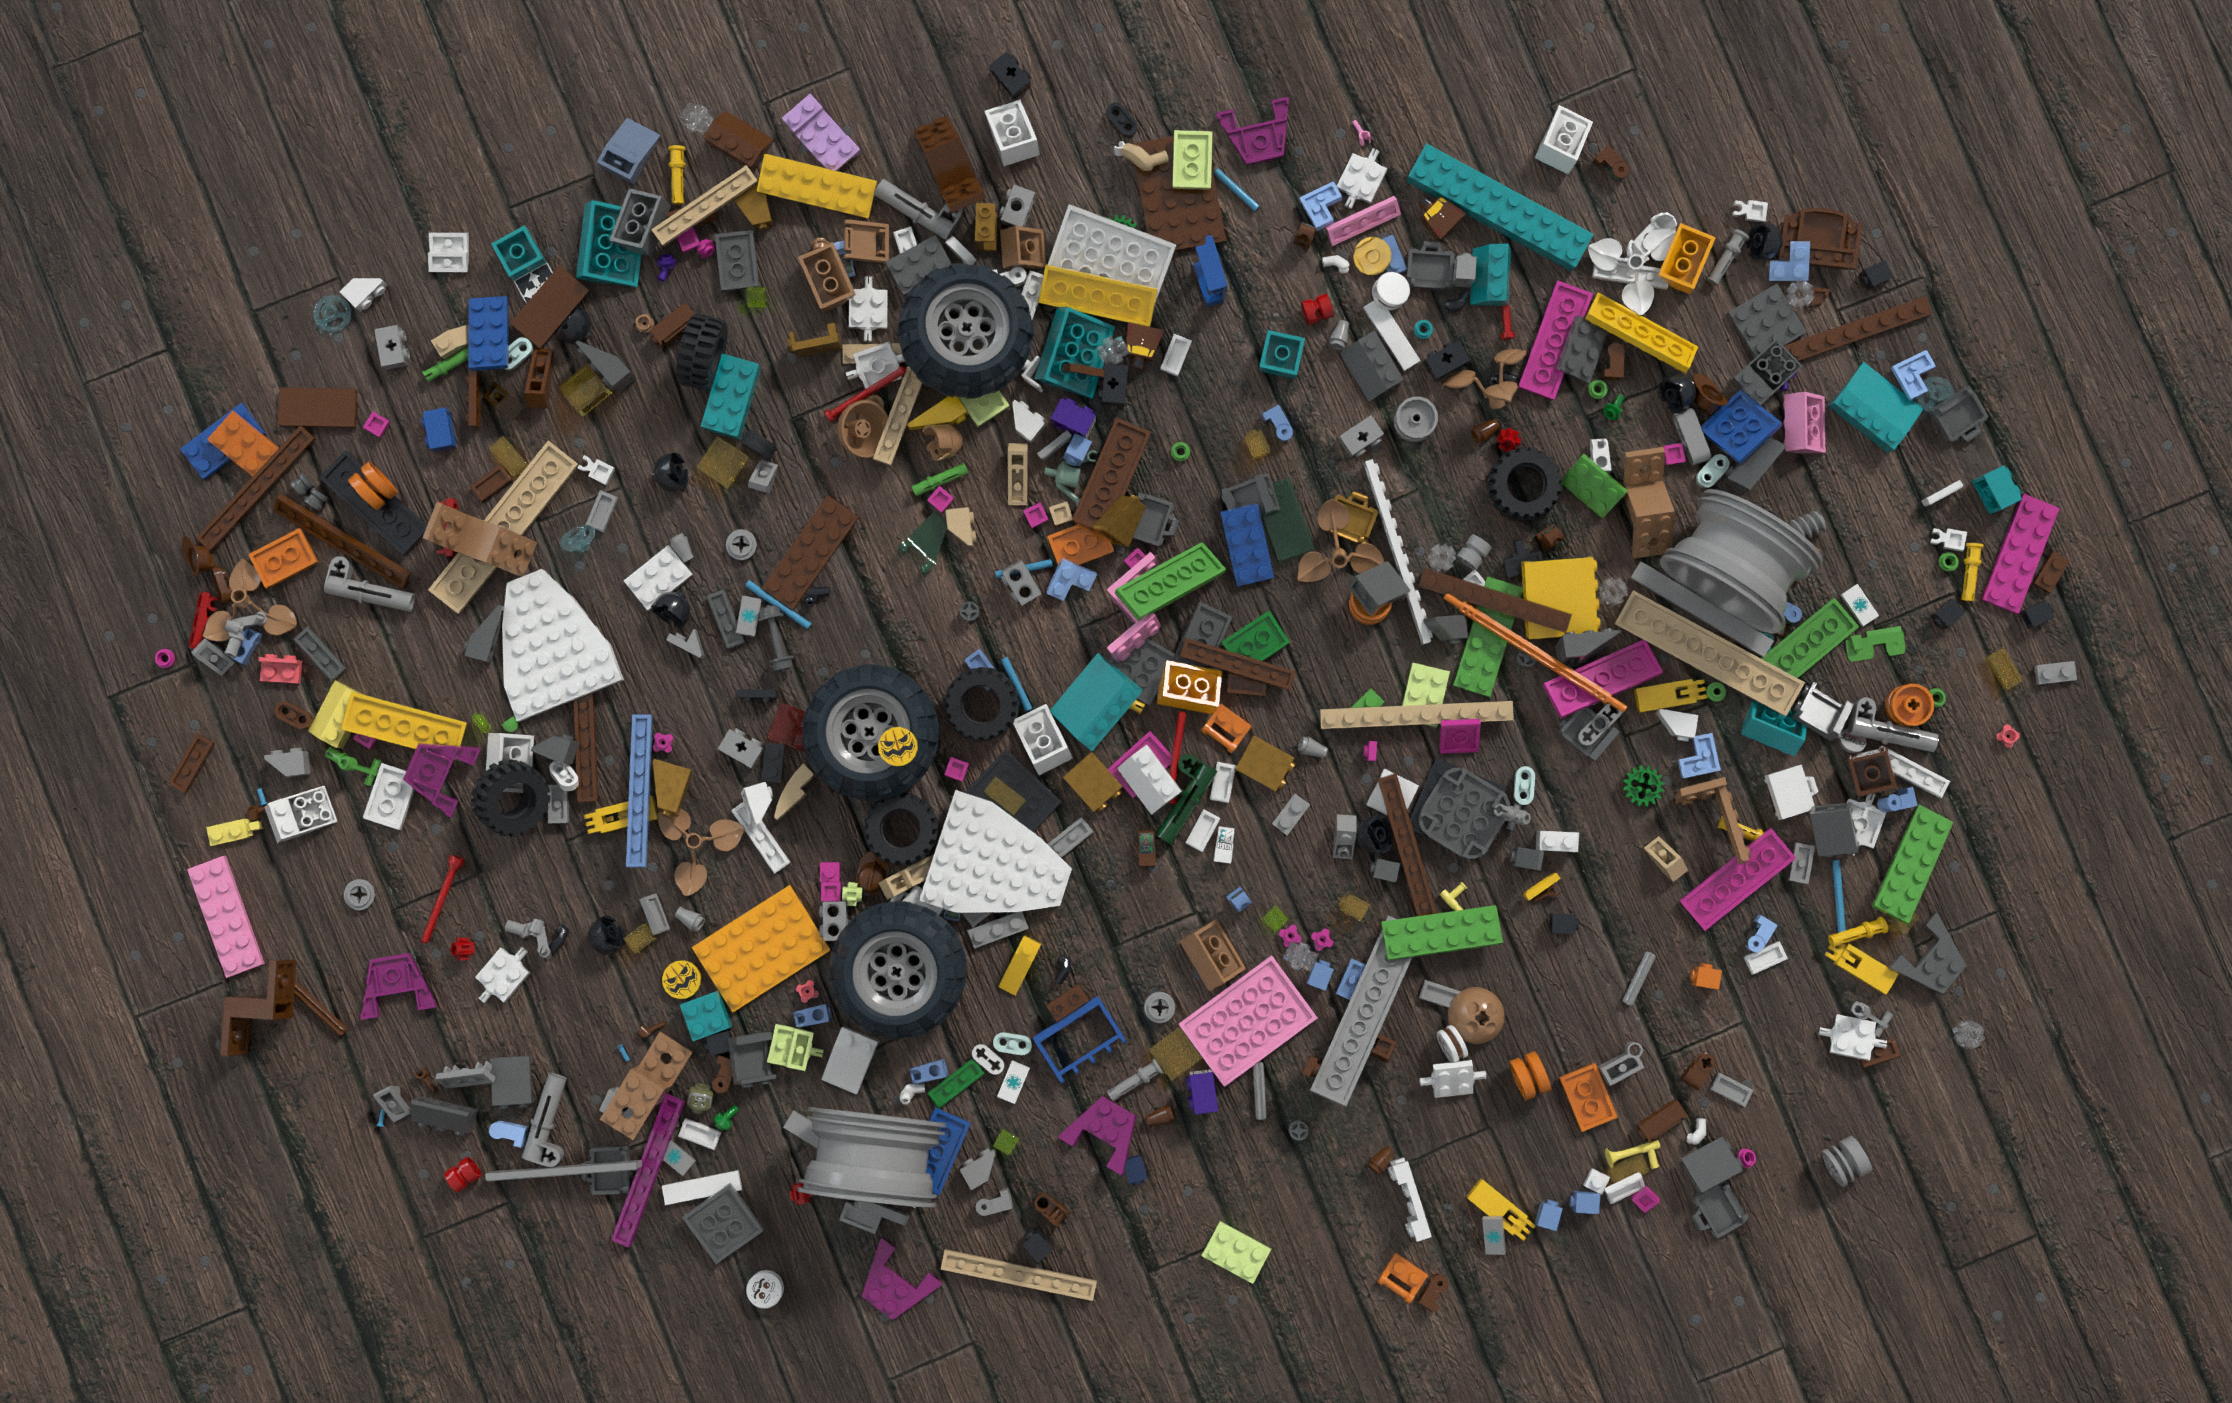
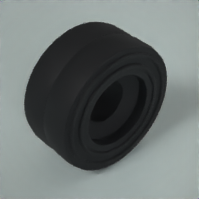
M750 429L747 430L745 436L741 439V444L768 461L777 449L773 443Z

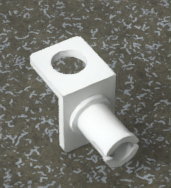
M1036 356L1032 362L1027 359L1022 368L1025 371L1022 377L1025 382L1042 393V387L1031 379L1038 369L1041 360L1040 357Z

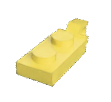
M240 819L206 828L210 846H216L250 838V836H253V831L263 829L262 821L251 822L249 819Z

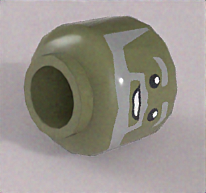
M695 1084V1086L689 1089L686 1104L692 1109L693 1113L703 1114V1111H708L711 1108L714 1093L710 1086L706 1084Z

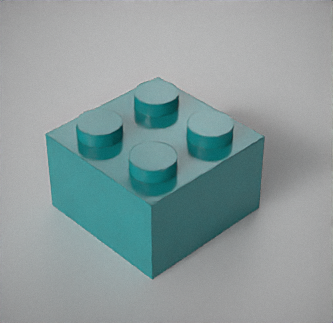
M525 225L491 243L508 276L513 281L547 263L532 234Z
M1268 330L1258 371L1296 379L1305 338Z
M2004 465L1972 480L1989 514L2000 511L2022 499L2019 487L2014 485L2011 479L2012 474Z
M719 991L680 1005L692 1041L733 1027Z

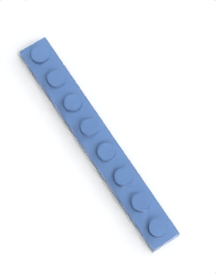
M632 715L627 868H647L652 715Z

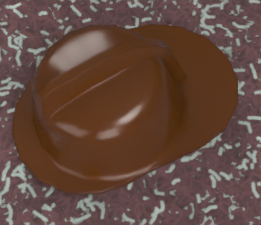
M1699 373L1693 376V382L1698 389L1695 401L1706 414L1711 415L1720 406L1728 404L1726 397L1709 377Z
M187 536L182 538L183 555L195 578L198 577L199 573L208 571L215 566L213 556L207 547L194 545Z
M871 851L862 856L859 862L856 883H858L857 887L862 888L863 895L874 897L882 892L879 882L888 878L890 864L881 861Z

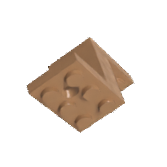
M1663 447L1625 452L1623 487L1628 491L1623 498L1634 525L1632 545L1634 559L1665 554L1667 549L1672 548L1675 510L1663 482L1665 450Z
M436 502L422 537L440 546L520 577L525 575L537 544L536 541L513 531L467 515L439 502ZM447 522V526H446L445 530H443V527H444L445 523Z
M659 1032L640 1065L630 1069L600 1120L634 1140L655 1105L663 1102L665 1094L669 1093L694 1051L663 1032ZM664 1053L671 1055L672 1060L669 1064H665L661 1060ZM625 1107L632 1109L633 1115L631 1118L623 1116L622 1111Z

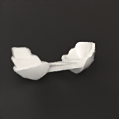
M1660 213L1650 219L1651 223L1634 241L1630 240L1627 246V258H1630L1633 254L1643 255L1647 252L1643 247L1645 234L1658 229H1671L1675 231L1677 227L1675 217L1669 213ZM1648 256L1643 258L1644 263L1649 260Z

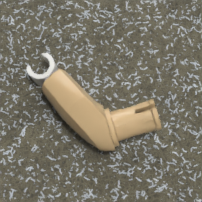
M1123 141L1118 143L1119 147L1114 146V154L1116 156H1124L1143 171H1151L1153 166L1168 162V155L1165 150L1149 155L1141 147L1129 143L1125 144Z

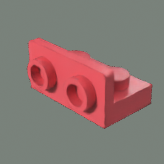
M265 654V658H258V661L261 662L260 681L300 684L302 661L296 660V656L284 655V659H279L277 655Z

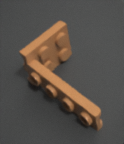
M1725 777L1681 788L1674 796L1676 804L1688 805L1693 803L1695 799L1707 800L1712 798L1713 794L1716 795L1737 862L1740 865L1746 864L1751 854L1748 846L1744 844V832L1738 826V813L1732 808L1731 802H1733L1730 791L1726 789L1727 782Z

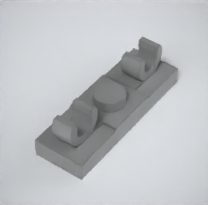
M485 1061L484 1067L481 1063L477 1062L475 1069L462 1068L460 1070L454 1065L453 1070L446 1066L443 1073L436 1074L435 1080L447 1089L494 1083L495 1076L490 1073L492 1065Z

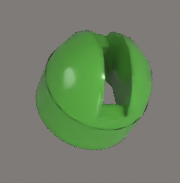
M514 716L501 724L507 732H514L518 728V722Z

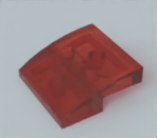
M780 702L767 738L805 752L802 736L803 719L806 711Z

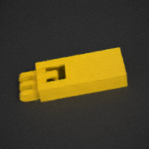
M1693 679L1634 689L1638 713L1697 703V700L1707 699L1708 696L1706 694L1699 695V692L1706 691V687L1698 688V685L1704 684L1705 680L1693 681ZM1687 688V690H1682L1679 692L1680 696L1688 694V697H1676L1675 690Z
M650 796L649 822L658 820L654 796ZM629 801L596 809V812L584 815V819L592 818L593 820L585 823L586 827L594 825V829L587 830L588 834L599 831L606 833L628 827ZM618 812L619 821H615L614 816L606 818L605 815Z
M1848 943L1840 944L1837 948L1829 945L1828 949L1833 951L1834 954L1832 955L1829 952L1824 954L1833 960L1836 966L1882 994L1887 995L1899 975ZM1847 959L1851 963H1854L1855 960L1858 959L1860 963H1858L1857 968H1855L1850 964L1846 963L1845 961Z
M1481 1178L1466 1196L1467 1199L1488 1216H1504L1509 1210L1517 1219L1512 1215L1508 1216V1219L1513 1223L1512 1225L1503 1218L1504 1229L1512 1235L1516 1234L1523 1241L1526 1237L1521 1234V1231L1523 1230L1528 1235L1531 1233L1525 1226L1528 1224L1533 1229L1536 1226L1527 1219L1528 1216Z

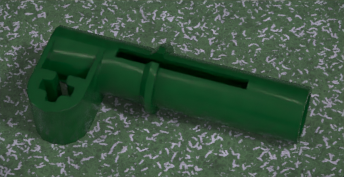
M1190 754L1183 755L1179 759L1178 766L1191 779L1185 789L1182 790L1177 802L1156 833L1158 837L1171 845L1197 804H1201L1200 799L1218 772ZM1190 760H1192L1191 764H1193L1194 766H1196L1198 762L1201 763L1193 776L1190 775L1193 771L1192 768L1188 767L1187 769H1185V761L1189 762ZM1196 786H1198L1197 790L1195 791V793H1194L1193 796L1191 797L1190 801H1189L1188 804L1186 805V807H1185V809L1183 810V812L1181 813L1180 817L1178 818V820L1176 821V823H1174V821L1176 820L1177 816H1178L1179 813L1181 812L1182 808H1183L1184 805L1186 804L1187 800L1190 798L1192 792L1194 791V789L1196 788Z

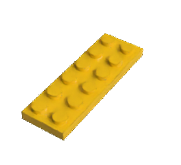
M764 154L757 192L869 218L877 181Z
M1046 264L1038 303L1056 307H1070L1079 312L1150 327L1158 289Z
M1599 292L1595 296L1585 317L1592 324L1607 330L1625 342L1631 343L1642 351L1653 355L1660 361H1664L1684 373H1687L1698 349V346L1638 315L1636 312Z
M351 692L341 729L416 749L418 743L460 746L467 722Z

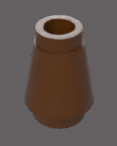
M1496 419L1473 426L1470 433L1476 443H1483L1500 429V425Z
M1164 1105L1146 1115L1149 1126L1172 1123L1173 1120H1176V1115L1172 1105Z
M1385 1146L1369 1159L1370 1162L1367 1166L1374 1173L1380 1175L1381 1172L1384 1173L1395 1152L1390 1147Z

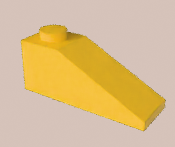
M947 397L909 422L907 426L909 430L923 429L926 425H953L955 423L958 425L966 420L965 416L968 413L958 397Z
M1024 935L1003 976L999 988L1016 996L1041 943Z

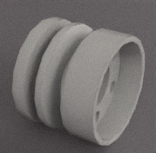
M1851 1135L1839 1141L1841 1151L1834 1145L1830 1146V1151L1828 1149L1821 1151L1828 1172L1841 1187L1848 1185L1847 1180L1851 1183L1855 1181L1853 1172L1862 1178L1873 1171L1863 1148Z

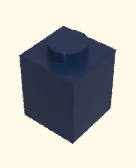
M1141 1154L1128 1157L1124 1167L1128 1183H1133V1186L1145 1183L1144 1180L1147 1179V1174Z

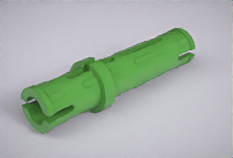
M469 347L442 362L438 361L437 365L423 371L424 376H428L426 377L427 381L431 382L442 374L446 375L449 370L469 360Z
M963 462L933 477H926V480L912 485V489L916 497L925 492L934 491L937 487L969 473Z

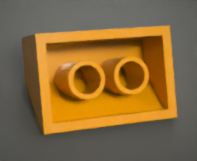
M1680 223L1658 276L1672 288L1690 295L1696 286L1716 237Z
M1166 661L1159 683L1157 704L1213 714L1219 707L1222 671Z

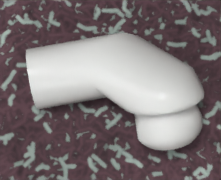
M1338 255L1322 257L1323 267L1335 265L1339 268L1340 273H1347L1349 271V262Z
M925 1083L906 1085L899 1096L901 1103L909 1104L915 1093H925Z
M1697 1118L1696 1131L1693 1134L1687 1135V1142L1693 1145L1699 1144L1706 1136V1119Z

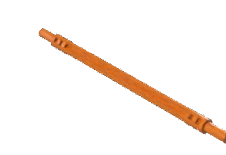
M1446 593L1443 599L1457 607L1459 612L1574 683L1598 700L1612 705L1623 713L1628 707L1612 697V694L1580 675L1472 605L1458 600L1449 593Z

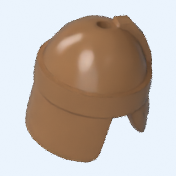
M950 424L926 425L922 430L925 435L935 436V440L931 441L926 447L934 461L951 458L962 447L963 438L961 433Z

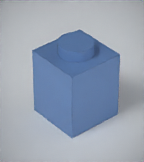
M1075 433L1063 459L1072 466L1077 465L1080 467L1092 441Z
M1320 960L1317 963L1314 961L1306 983L1326 991L1334 969L1330 968V963Z
M1573 1191V1196H1570V1207H1573L1572 1210L1574 1212L1599 1214V1193Z
M1547 1199V1202L1541 1201L1535 1224L1557 1231L1563 1208L1558 1206V1202Z

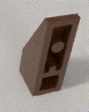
M533 349L525 388L528 407H548L553 349Z

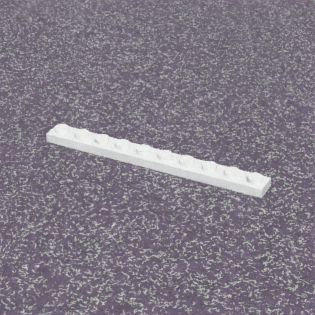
M1373 459L1365 461L1366 474L1399 576L1411 590L1406 598L1421 645L1430 643V638L1433 637L1432 631L1426 627L1423 619H1427L1424 608L1421 609L1419 605L1421 598L1418 590L1415 591L1413 583H1415L1413 573L1409 572L1407 568L1409 560L1407 555L1402 552L1403 541L1401 536H1397L1395 530L1398 528L1395 518H1391L1389 512L1392 508L1389 499L1386 500L1384 496L1386 492L1383 481H1379L1378 474H1380L1378 464H1374Z

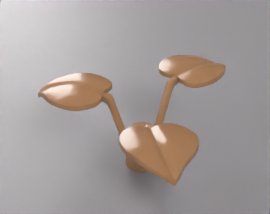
M1508 349L1499 352L1495 356V362L1500 363L1498 385L1490 386L1485 390L1478 378L1474 377L1476 375L1474 371L1463 370L1447 377L1442 384V388L1444 386L1462 388L1474 381L1483 392L1484 398H1488L1490 408L1499 409L1505 405V401L1511 402L1518 388L1515 382H1503V367L1505 364L1513 365L1522 360L1526 355V350Z
M1334 499L1326 501L1321 506L1318 512V524L1322 530L1328 531L1333 529L1336 549L1332 551L1331 559L1328 557L1323 559L1322 554L1319 552H1308L1302 556L1299 562L1298 581L1313 582L1321 580L1330 573V564H1333L1336 568H1343L1350 561V558L1353 570L1360 574L1384 563L1382 554L1372 544H1359L1356 547L1355 553L1351 552L1348 556L1344 549L1339 548L1336 528H1344L1349 522L1350 514L1343 504Z
M241 559L237 563L229 579V587L232 590L231 599L234 602L232 604L233 616L231 617L230 613L226 611H218L212 614L206 623L203 633L204 638L216 642L230 640L225 626L228 619H236L237 607L246 608L250 605L258 612H264L251 601L247 594V591H255L260 586L261 579L255 567L246 560ZM273 605L269 610V614L264 612L267 621L263 626L271 635H283L294 629L297 625L294 613L286 606Z
M681 809L679 816H673L672 818L661 815L662 812H658L659 827L665 837L674 841L680 839L682 834L687 837L686 844L691 848L693 862L692 864L689 862L681 863L676 868L674 876L676 884L683 895H692L702 888L707 879L706 868L703 865H696L695 851L702 847L703 841L714 840V846L717 849L730 851L740 842L745 828L732 820H718L710 826L712 837H701L696 833L688 834L686 832L690 828L691 818L685 810Z

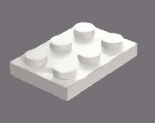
M667 545L626 578L624 582L649 611L652 609L651 605L659 595L664 592H673L692 577L693 574L674 550Z
M381 763L363 815L364 819L398 830L402 829L415 791L414 788L403 780L406 773L405 770Z

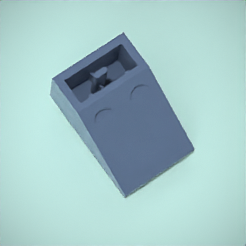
M627 118L604 147L597 160V164L605 171L635 185L661 135Z

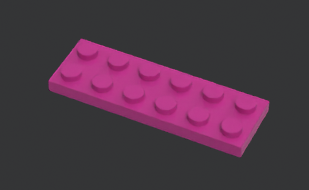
M1557 280L1518 388L1554 401L1564 375L1556 367L1575 316L1585 317L1593 293Z
M2026 494L2021 495L2022 499L2019 500L1981 598L1984 602L2014 614H2019L2060 509Z
M1645 640L1574 670L1611 693V696L1660 676L1663 673ZM1562 676L1543 684L1560 719L1600 702L1596 697Z
M1771 828L1748 845L1751 857H1749V861L1746 864H1738L1736 856H1734L1679 900L1704 931L1796 859Z

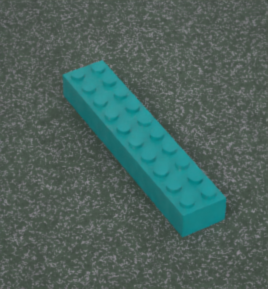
M1427 143L1406 180L1407 183L1436 199L1440 196L1445 198L1471 218L1571 272L1576 268L1594 235Z

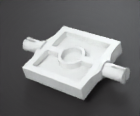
M1372 148L1368 158L1352 154L1336 186L1338 190L1345 192L1349 196L1344 205L1346 208L1352 209L1355 200H1363L1369 204L1372 203L1387 172V168L1375 162L1379 153L1377 149L1375 151Z
M867 276L864 277L865 288L854 289L856 295L849 300V328L864 330V342H867V335H869L868 342H872L873 330L887 329L888 290L872 288L873 277H869L868 284Z
M889 341L854 353L856 369L846 372V376H848V380L859 377L866 389L897 370L899 363L905 360L902 358V354L896 355Z
M1874 793L1867 794L1865 802H1857L1851 799L1847 801V803L1852 802V819L1856 839L1860 845L1874 848L1886 812H1882L1872 805L1876 795Z
M523 947L515 956L500 948L475 977L486 989L479 997L482 1002L485 1003L491 995H495L501 1001L506 1002L531 973L521 962V959L528 953Z
M1837 1014L1832 1030L1822 1027L1819 1029V1035L1830 1037V1053L1869 1061L1874 1046L1884 1049L1887 1046V1041L1875 1039L1876 1022Z
M1472 1060L1434 1064L1431 1077L1420 1078V1086L1432 1085L1435 1098L1473 1094L1475 1080L1486 1079V1071L1474 1072Z

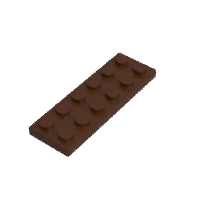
M1116 417L1072 522L1096 531L1093 529L1094 524L1121 495H1125L1151 435L1150 431Z
M827 495L762 586V589L794 610L860 517Z

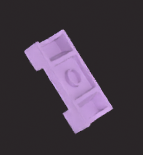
M811 94L806 96L782 117L785 125L826 169L839 171L851 158L861 154L859 147L841 130Z

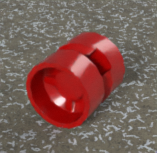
M1327 293L1316 296L1315 300L1310 298L1301 302L1302 312L1308 325L1319 322L1320 318L1326 320L1334 317L1333 307Z
M468 1156L459 1162L458 1167L453 1166L444 1172L446 1181L457 1193L468 1187V1182L473 1183L482 1177L479 1167Z

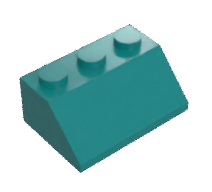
M1488 244L1472 249V257L1477 258L1475 281L1471 285L1470 305L1509 306L1511 248L1509 244Z
M1752 699L1743 721L1741 734L1795 757L1805 741L1807 727L1792 718L1794 711L1789 710L1787 716H1783Z

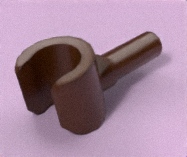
M250 806L247 809L248 819H258V813L266 811L265 806Z
M1558 885L1550 886L1546 892L1533 898L1534 901L1537 902L1549 896H1559L1561 892L1557 894L1553 892V888Z
M663 1021L652 1026L650 1029L643 1025L637 1032L641 1037L646 1038L655 1030L665 1026V1023Z
M421 1067L423 1075L420 1076L417 1071L414 1072L416 1078L422 1079L433 1093L436 1089L428 1078L429 1071Z

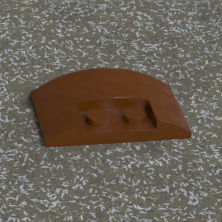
M1825 208L1802 209L1790 216L1787 214L1784 218L1783 246L1780 249L1779 260L1790 259V241H1810L1809 265L1836 268L1838 270L1856 269L1862 223L1860 221L1857 223L1846 213Z

